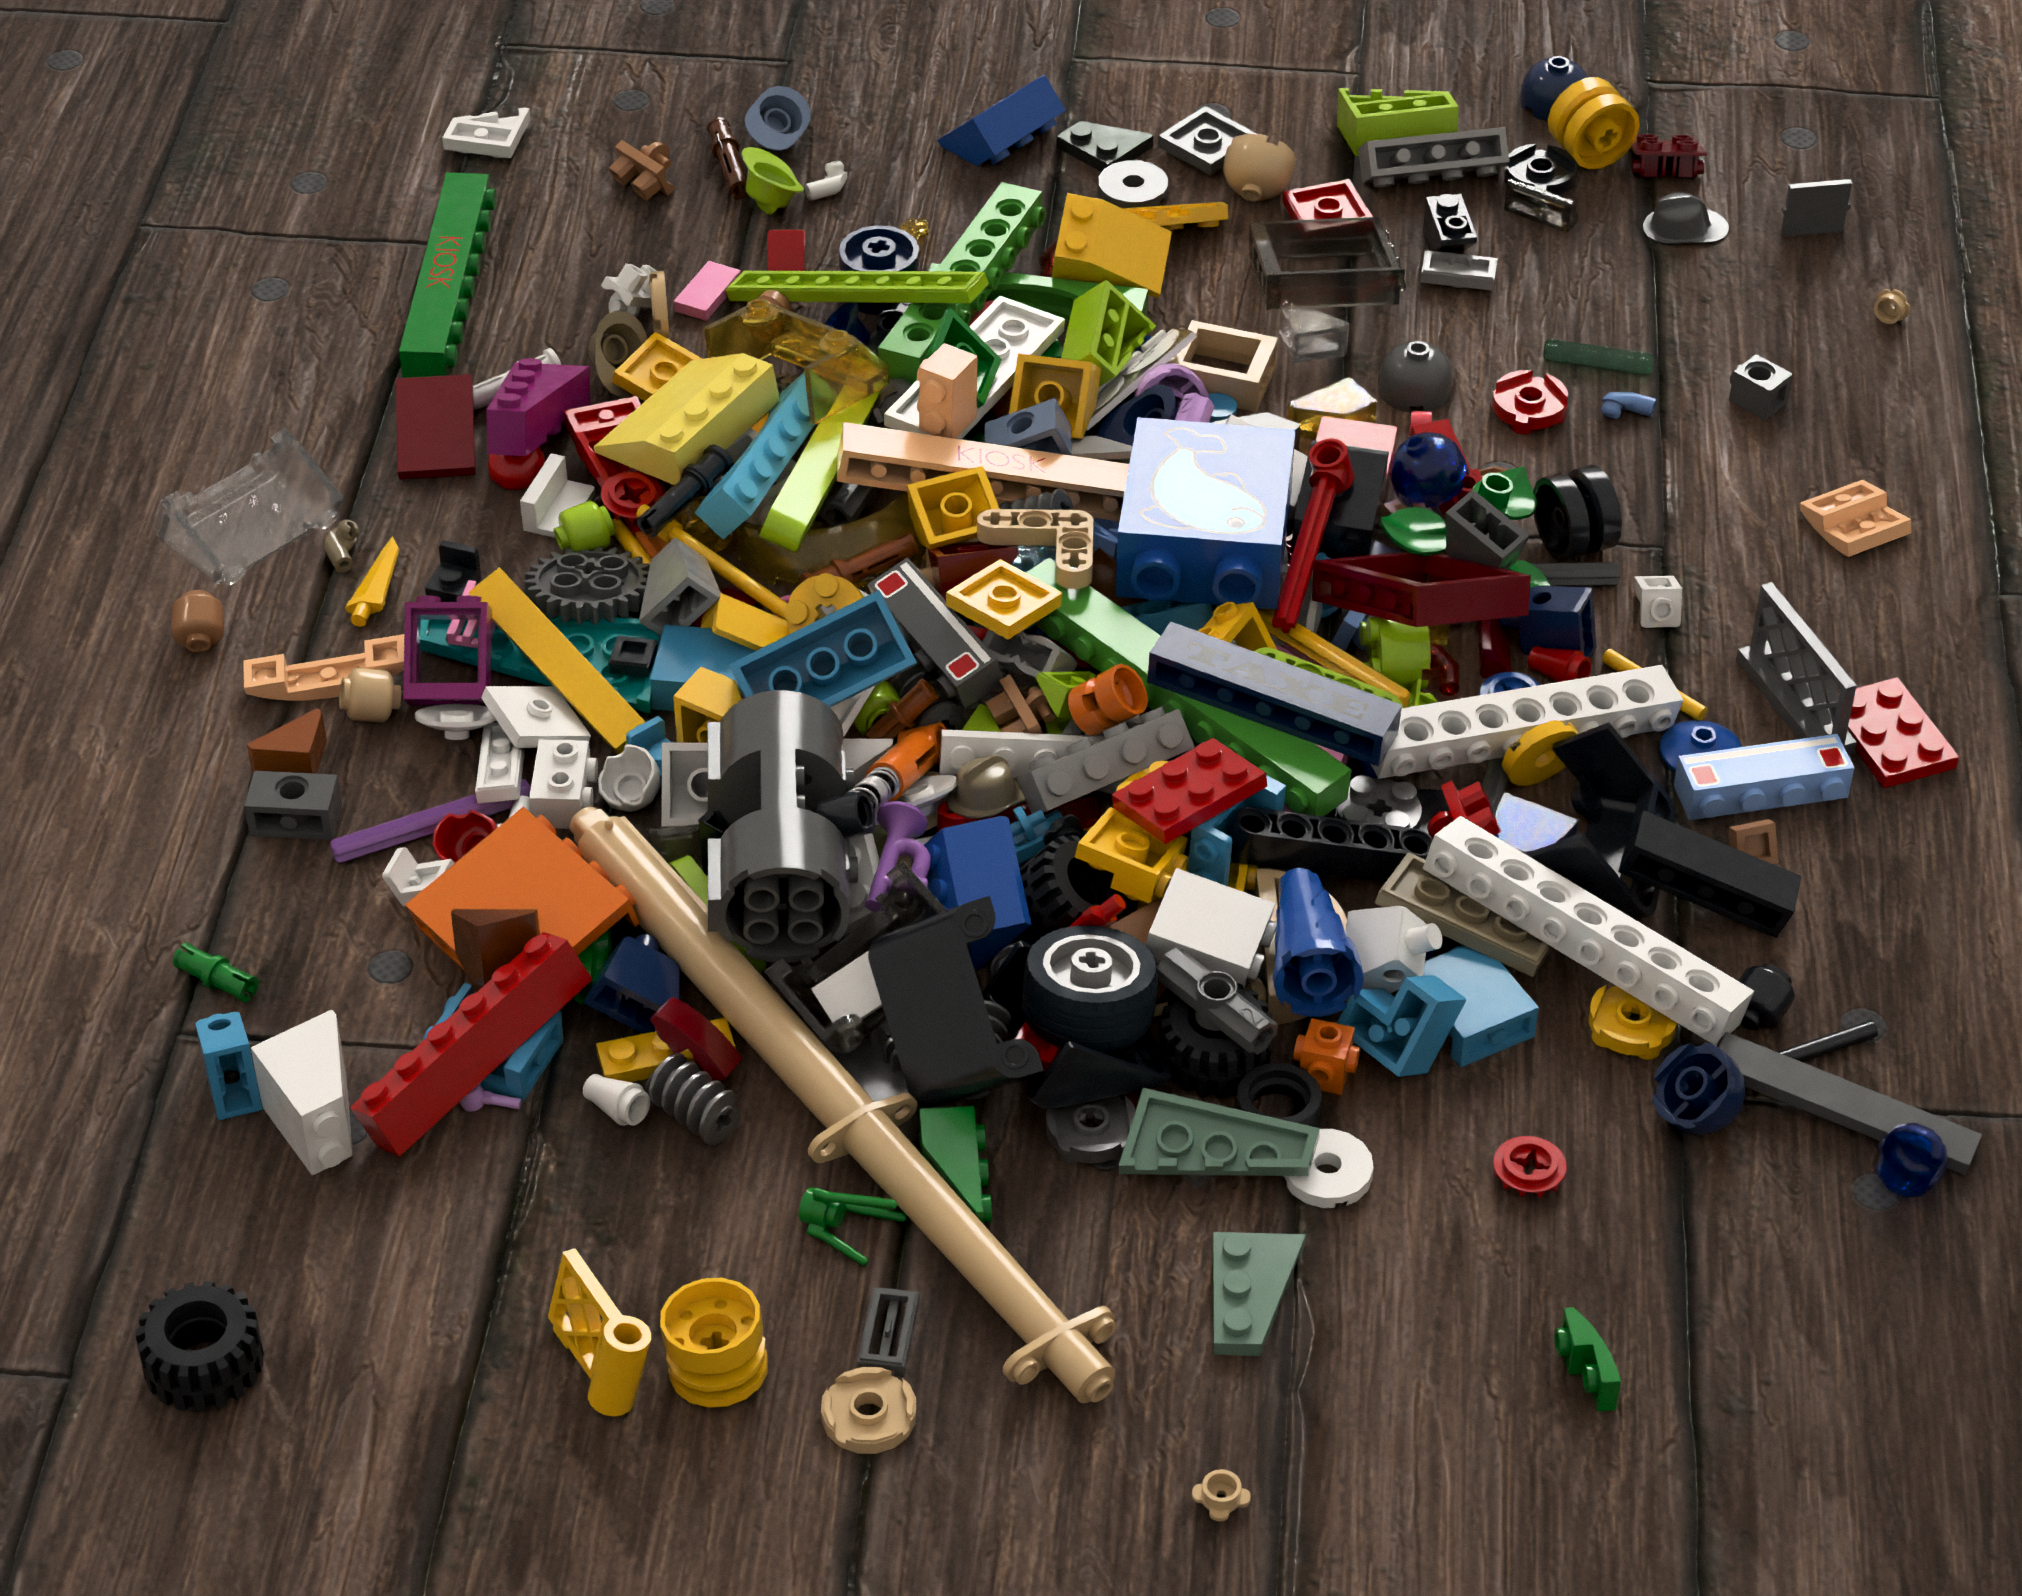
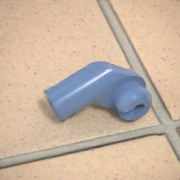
M1609 392L1602 399L1604 404L1601 407V413L1608 418L1616 419L1620 417L1622 409L1652 417L1655 412L1657 399L1634 392Z

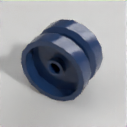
M875 225L860 228L849 233L841 241L839 248V267L841 271H918L920 263L919 246L916 239L908 232L893 226ZM845 302L854 310L872 315H879L881 312L890 310L895 304Z

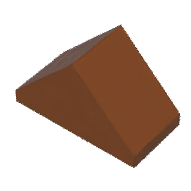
M316 708L248 743L247 749L252 774L254 771L317 774L327 743L322 712Z

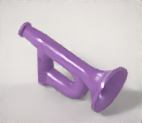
M887 802L881 805L877 812V821L887 832V839L871 884L869 899L865 902L866 908L873 912L881 911L883 907L882 902L887 892L912 893L914 895H926L927 875L931 856L921 842L912 839L923 835L927 828V818L916 806L906 802ZM901 855H908L913 858L909 877L893 876L898 858Z

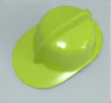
M747 147L743 149L741 155L748 167L745 186L746 193L756 201L758 207L767 215L775 213L777 208H785L795 193L803 192L804 188L797 181L792 170L780 158L759 148Z

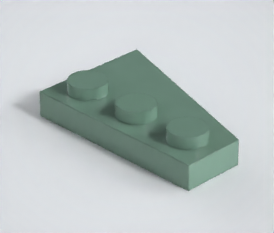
M1213 1232V1355L1261 1356L1277 1317L1278 1307L1284 1292L1288 1289L1293 1277L1296 1262L1304 1250L1306 1234Z

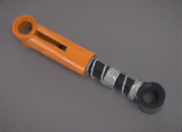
M939 722L900 731L897 737V744L870 766L866 771L865 777L853 789L838 797L820 800L817 804L816 813L830 820L841 831L845 839L872 833L875 826V813L881 805L897 800L932 767L939 764L942 729L947 730V728Z

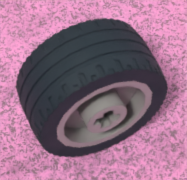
M1077 925L1047 933L1032 945L1025 963L1022 1003L1028 1026L1041 1039L1060 1048H1063L1067 1042H1074L1105 1053L1107 1051L1120 1050L1123 1047L1126 1048L1130 1044H1134L1148 1032L1155 1013L1158 975L1153 953L1139 939L1126 934V932L1109 927Z

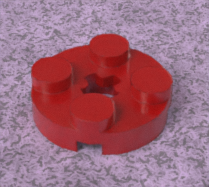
M1530 370L1514 371L1502 376L1497 381L1496 389L1493 391L1492 409L1503 422L1511 425V429L1515 433L1523 435L1530 434L1533 430L1548 428L1564 422L1567 411L1568 391L1565 385L1556 377L1546 373L1544 379L1532 377L1533 371Z

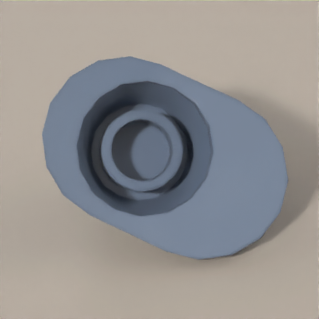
M771 87L763 92L748 109L744 118L745 128L749 136L762 147L774 151L787 150L806 130L811 120V110L807 101L799 92L789 87Z

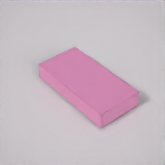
M708 261L674 300V311L707 321L727 298L725 290L741 274V270Z

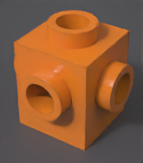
M1311 1018L1306 1035L1298 1034L1293 1060L1300 1061V1068L1306 1070L1317 1080L1321 1091L1342 1095L1348 1073L1356 1072L1360 1056V1047L1353 1046L1355 1027Z

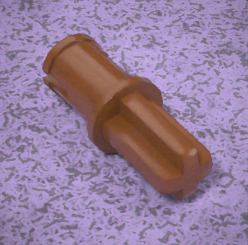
M920 679L898 702L892 701L889 704L890 710L867 730V739L894 740L900 731L905 730L907 727L913 728L915 726L914 720L939 698V694L930 683Z

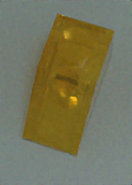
M1348 377L1289 402L1287 419L1301 424L1300 438L1316 440L1322 416L1375 423L1377 401L1351 377Z

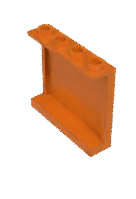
M522 807L405 904L418 929L464 972L466 971L455 952L451 911L453 909H537L540 935L546 932L568 940L577 956L622 917L634 927L639 925L640 922L633 909L636 901L631 893L621 884L614 887L609 882L610 879L607 873L597 862L591 861L588 864L583 859L582 852L572 840L566 837L562 841L556 836L557 831L543 815H539L536 818L525 807Z

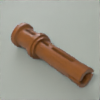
M906 532L893 540L844 561L841 558H835L830 561L829 566L811 574L806 571L800 575V581L802 583L810 577L828 573L842 577L854 585L855 582L883 571L907 557L911 558L919 555V549L912 534Z

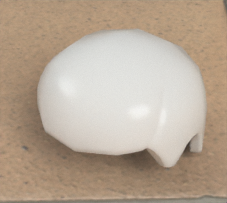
M632 744L625 745L622 753L606 758L603 770L598 777L599 793L613 809L628 812L640 810L653 801L661 788L660 769L645 748Z

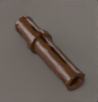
M716 117L707 125V131L712 140V153L719 160L729 194L734 199H744L748 196L745 190L747 176L738 153L740 150L739 142L732 135L729 122H726L725 118Z

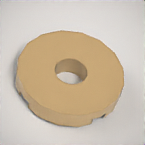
M664 271L651 272L649 280L653 330L670 340Z
M881 1367L856 1368L838 1376L835 1379V1384L829 1390L827 1387L822 1396L821 1422L827 1436L839 1447L857 1454H878L894 1449L909 1437L916 1424V1397L910 1384L903 1378L901 1381L897 1377L892 1376V1371ZM864 1404H875L881 1410L874 1415H863L857 1411V1408Z

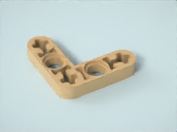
M990 509L978 514L977 538L981 542L989 545L1056 546V582L1068 589H1081L1087 587L1092 582L1094 519L1089 513L1081 510Z

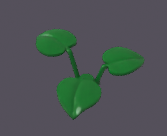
M1524 466L1499 473H1487L1472 489L1510 520L1528 518L1534 514L1537 507V499L1533 494V489L1529 483ZM1410 507L1398 510L1389 516L1381 517L1380 524L1384 532L1402 549L1424 556L1437 555L1446 551L1445 522L1437 513L1422 507ZM1516 561L1509 569L1531 575L1530 588L1534 586H1550L1540 569L1527 561Z

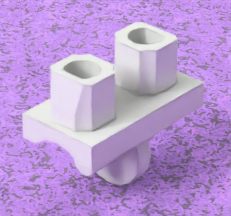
M625 264L618 277L606 276L601 286L606 290L616 291L609 301L610 313L626 311L637 317L640 307H652L649 274L656 272V270L649 265H642L641 268H638L632 264Z

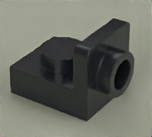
M443 540L439 545L440 564L425 586L426 596L440 597L441 602H457V597L462 596L468 580L476 581L477 585L481 579L479 553L476 547Z

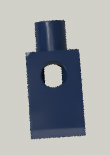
M1531 587L1529 615L1500 618V626L1519 630L1521 651L1525 655L1529 656L1534 646H1540L1543 648L1580 650L1584 656L1591 659L1597 648L1593 590L1588 587Z
M646 934L639 935L635 939L624 937L604 962L583 1003L642 1034L655 1032V1026L650 1018L667 999L671 997L679 999V965L672 958L658 952L660 945L655 937Z

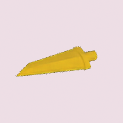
M393 536L384 546L345 607L346 611L352 614L350 619L352 624L357 627L365 626L370 614L383 610L386 603V595L399 554V547Z

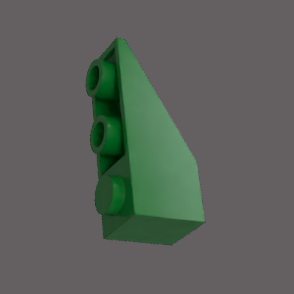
M974 1106L920 1109L921 1154L982 1223L992 1222L991 1195H982L981 1187L989 1186L988 1160L979 1159L978 1152L986 1151L984 1124H976Z

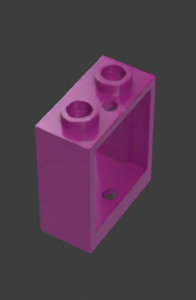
M466 595L458 596L457 602H441V598L437 596L416 597V602H405L403 699L409 706L444 704L486 706L481 697L485 686H491L492 609L487 602H481V597ZM478 619L477 683H420L421 620Z

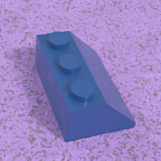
M1044 74L937 141L941 147L976 166L988 159L993 165L1010 155L1007 148L1011 145H1014L1017 150L1032 141L1034 138L1031 133L1036 129L1039 134H1042L1057 125L1055 117L1066 111Z
M1005 816L942 828L924 844L931 856L927 875V893L925 895L929 917L987 896L991 898L996 916L993 930L987 937L967 944L973 967L978 970L1032 925L1009 818Z

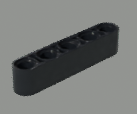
M1255 807L1239 809L1227 834L1232 838L1231 859L1237 863L1285 870L1304 868L1317 874L1380 882L1388 880L1407 853H1412L1426 860L1433 838L1428 833L1416 828Z

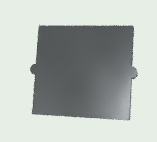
M1851 180L1789 184L1786 204L1781 208L1784 214L1781 228L1782 236L1842 232L1844 230L1847 210L1851 209L1849 203L1852 187Z

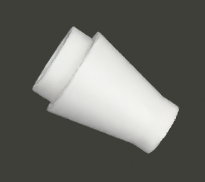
M593 1074L586 1080L583 1086V1096L592 1101L621 1126L639 1124L649 1111L650 1097L648 1093L644 1092V1088L640 1084Z

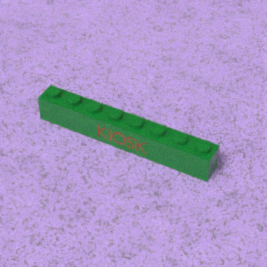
M446 172L399 349L402 378L447 376L450 374L451 367L457 366V344H462L464 337L462 321H468L469 318L468 298H474V276H479L481 262L479 254L485 253V232H490L491 229L490 210L496 209L497 194L496 189L490 188L489 174Z

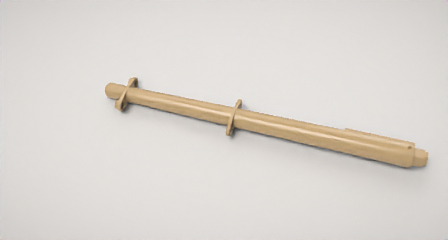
M586 807L578 811L573 816L569 827L570 831L574 834V841L578 844L577 847L583 854V859L588 864L591 861L597 862L607 873L610 879L609 882L614 887L621 884L631 893L636 901L633 909L643 930L658 940L660 948L665 954L678 963L679 969L826 1127V1130L818 1134L810 1143L808 1155L814 1162L824 1163L850 1154L892 1200H896L901 1210L1027 1344L1014 1352L1003 1366V1374L1009 1381L1024 1385L1032 1381L1040 1371L1049 1368L1080 1403L1098 1402L1104 1399L1113 1388L1115 1369L1091 1343L1093 1341L1096 1344L1103 1343L1115 1332L1117 1325L1114 1322L1115 1316L1106 1306H1100L1068 1320L898 1128L915 1113L917 1109L915 1098L910 1093H901L875 1102L731 941H727L721 932H708L707 905L625 816L609 817L602 809H596L595 807Z

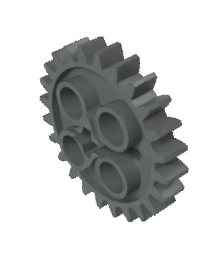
M602 546L596 547L594 551L585 549L579 552L565 548V554L563 555L551 552V559L540 557L539 565H530V572H525V595L542 613L547 612L548 619L561 616V622L565 623L572 618L576 619L577 625H581L585 620H591L594 625H597L599 619L602 618L609 622H614V616L616 615L629 618V611L641 612L650 564H643L642 557L631 558L630 551L619 555L617 554V548H612L608 552L602 551Z

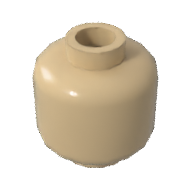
M354 668L348 677H343L341 680L339 706L340 709L346 710L347 716L351 720L382 723L388 720L392 709L398 710L400 708L401 686L394 685L393 677L387 670Z

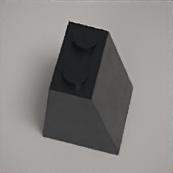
M1312 440L1309 451L1319 441ZM1346 445L1354 470L1355 480L1346 491L1335 495L1318 553H1325L1331 559L1371 555L1382 514L1388 451ZM1308 457L1294 516L1290 553L1294 551L1313 489L1309 484L1312 468Z

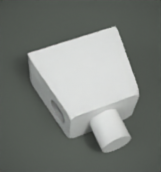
M1391 906L1348 912L1345 932L1347 937L1353 941L1362 964L1364 977L1362 989L1384 988L1389 993L1399 990L1405 977L1423 976L1426 952L1439 949L1442 946V934L1438 926L1434 923L1426 924L1406 907Z

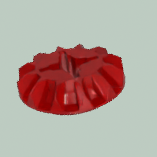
M622 472L613 475L603 484L600 500L607 511L614 514L616 521L624 517L628 518L631 524H633L636 518H638L636 513L639 507L643 504L652 507L663 496V490L655 479L646 474ZM625 493L627 494V496L630 495V497L633 499L639 498V502L634 503L632 500L625 501Z
M1519 1136L1507 1140L1499 1146L1493 1160L1494 1177L1502 1180L1504 1190L1512 1188L1518 1190L1521 1198L1527 1192L1535 1193L1539 1198L1547 1190L1556 1192L1560 1182L1565 1180L1567 1164L1561 1150L1553 1143L1535 1136ZM1530 1159H1534L1535 1169L1532 1174H1525L1523 1172L1524 1168L1530 1163Z

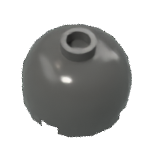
M1410 341L1397 345L1383 358L1378 375L1379 395L1388 405L1401 411L1410 412V406H1423L1422 411L1427 412L1438 409L1451 396L1453 369L1450 361L1441 349L1427 342Z

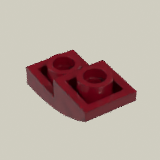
M675 997L667 999L650 1018L655 1026L657 1035L668 1045L673 1053H680L689 1049L696 1065L701 1071L709 1073L712 1081L718 1080L720 1082L727 1078L743 1059L716 1026L698 1011Z

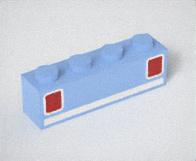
M1838 734L1678 756L1674 788L1689 820L1712 818L1848 798L1854 766Z

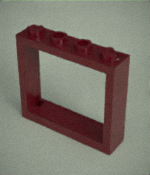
M1410 552L1315 560L1313 563L1312 600L1413 627L1529 615L1531 575L1443 554L1424 556ZM1427 574H1430V583H1427Z

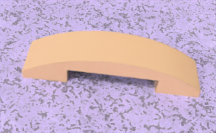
M404 634L365 640V653L287 665L284 654L244 660L245 693L256 697L285 701L327 699L339 697L342 678L348 677L354 668L387 670L394 677L404 670Z

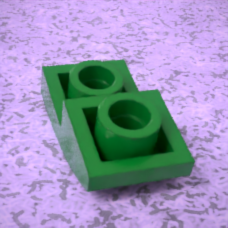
M1574 1307L1564 1308L1562 1325L1554 1330V1344L1557 1356L1565 1357L1569 1375L1582 1374L1585 1392L1593 1393L1597 1412L1614 1411L1617 1407L1621 1379L1612 1355L1598 1332Z

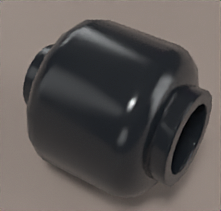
M1772 964L1749 967L1738 981L1754 990V993L1740 1025L1749 1030H1757L1758 1027L1767 1030L1775 1028L1779 1025L1795 998V993L1791 986V978L1782 969Z

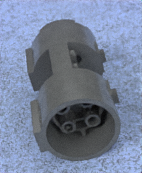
M772 690L757 693L742 699L732 706L720 722H708V811H720L725 820L730 824L721 839H708V932H721L727 941L732 939L738 945L746 948L747 956L767 962L791 963L807 960L818 956L819 949L834 939L839 942L850 922L849 883L858 882V857H849V839H845L841 831L830 820L816 813L817 804L820 800L838 797L853 789L854 768H846L843 729L837 715L825 703L810 695L788 690Z

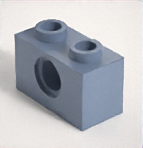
M1056 398L986 422L985 443L1072 455L1071 424Z

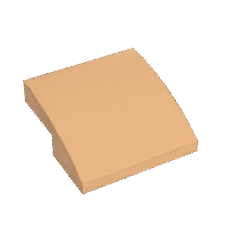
M1865 480L1854 482L1800 503V511L1812 527L1831 546L1847 557L1912 533L1911 519L1887 506V492Z

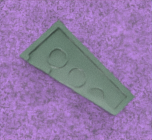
M1143 1088L1118 1165L1119 1174L1308 1176L1318 1144L1320 1128Z

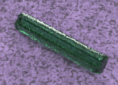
M1550 338L1546 339L1543 350V359L1547 361L1642 375H1650L1654 364V355L1652 353Z

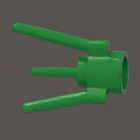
M817 1187L807 1189L799 1207L800 1222L809 1224L807 1235L822 1239L862 1266L868 1264V1258L827 1230L831 1227L838 1228L844 1219L845 1212L900 1222L906 1221L907 1215L890 1210L897 1207L896 1200L830 1192Z

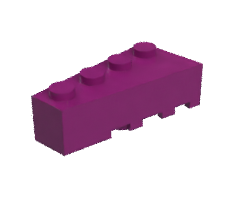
M526 358L515 362L486 409L487 454L527 456L545 443L548 435H556L560 432L561 423L564 421V410L590 405V366L542 364L541 360L535 358Z

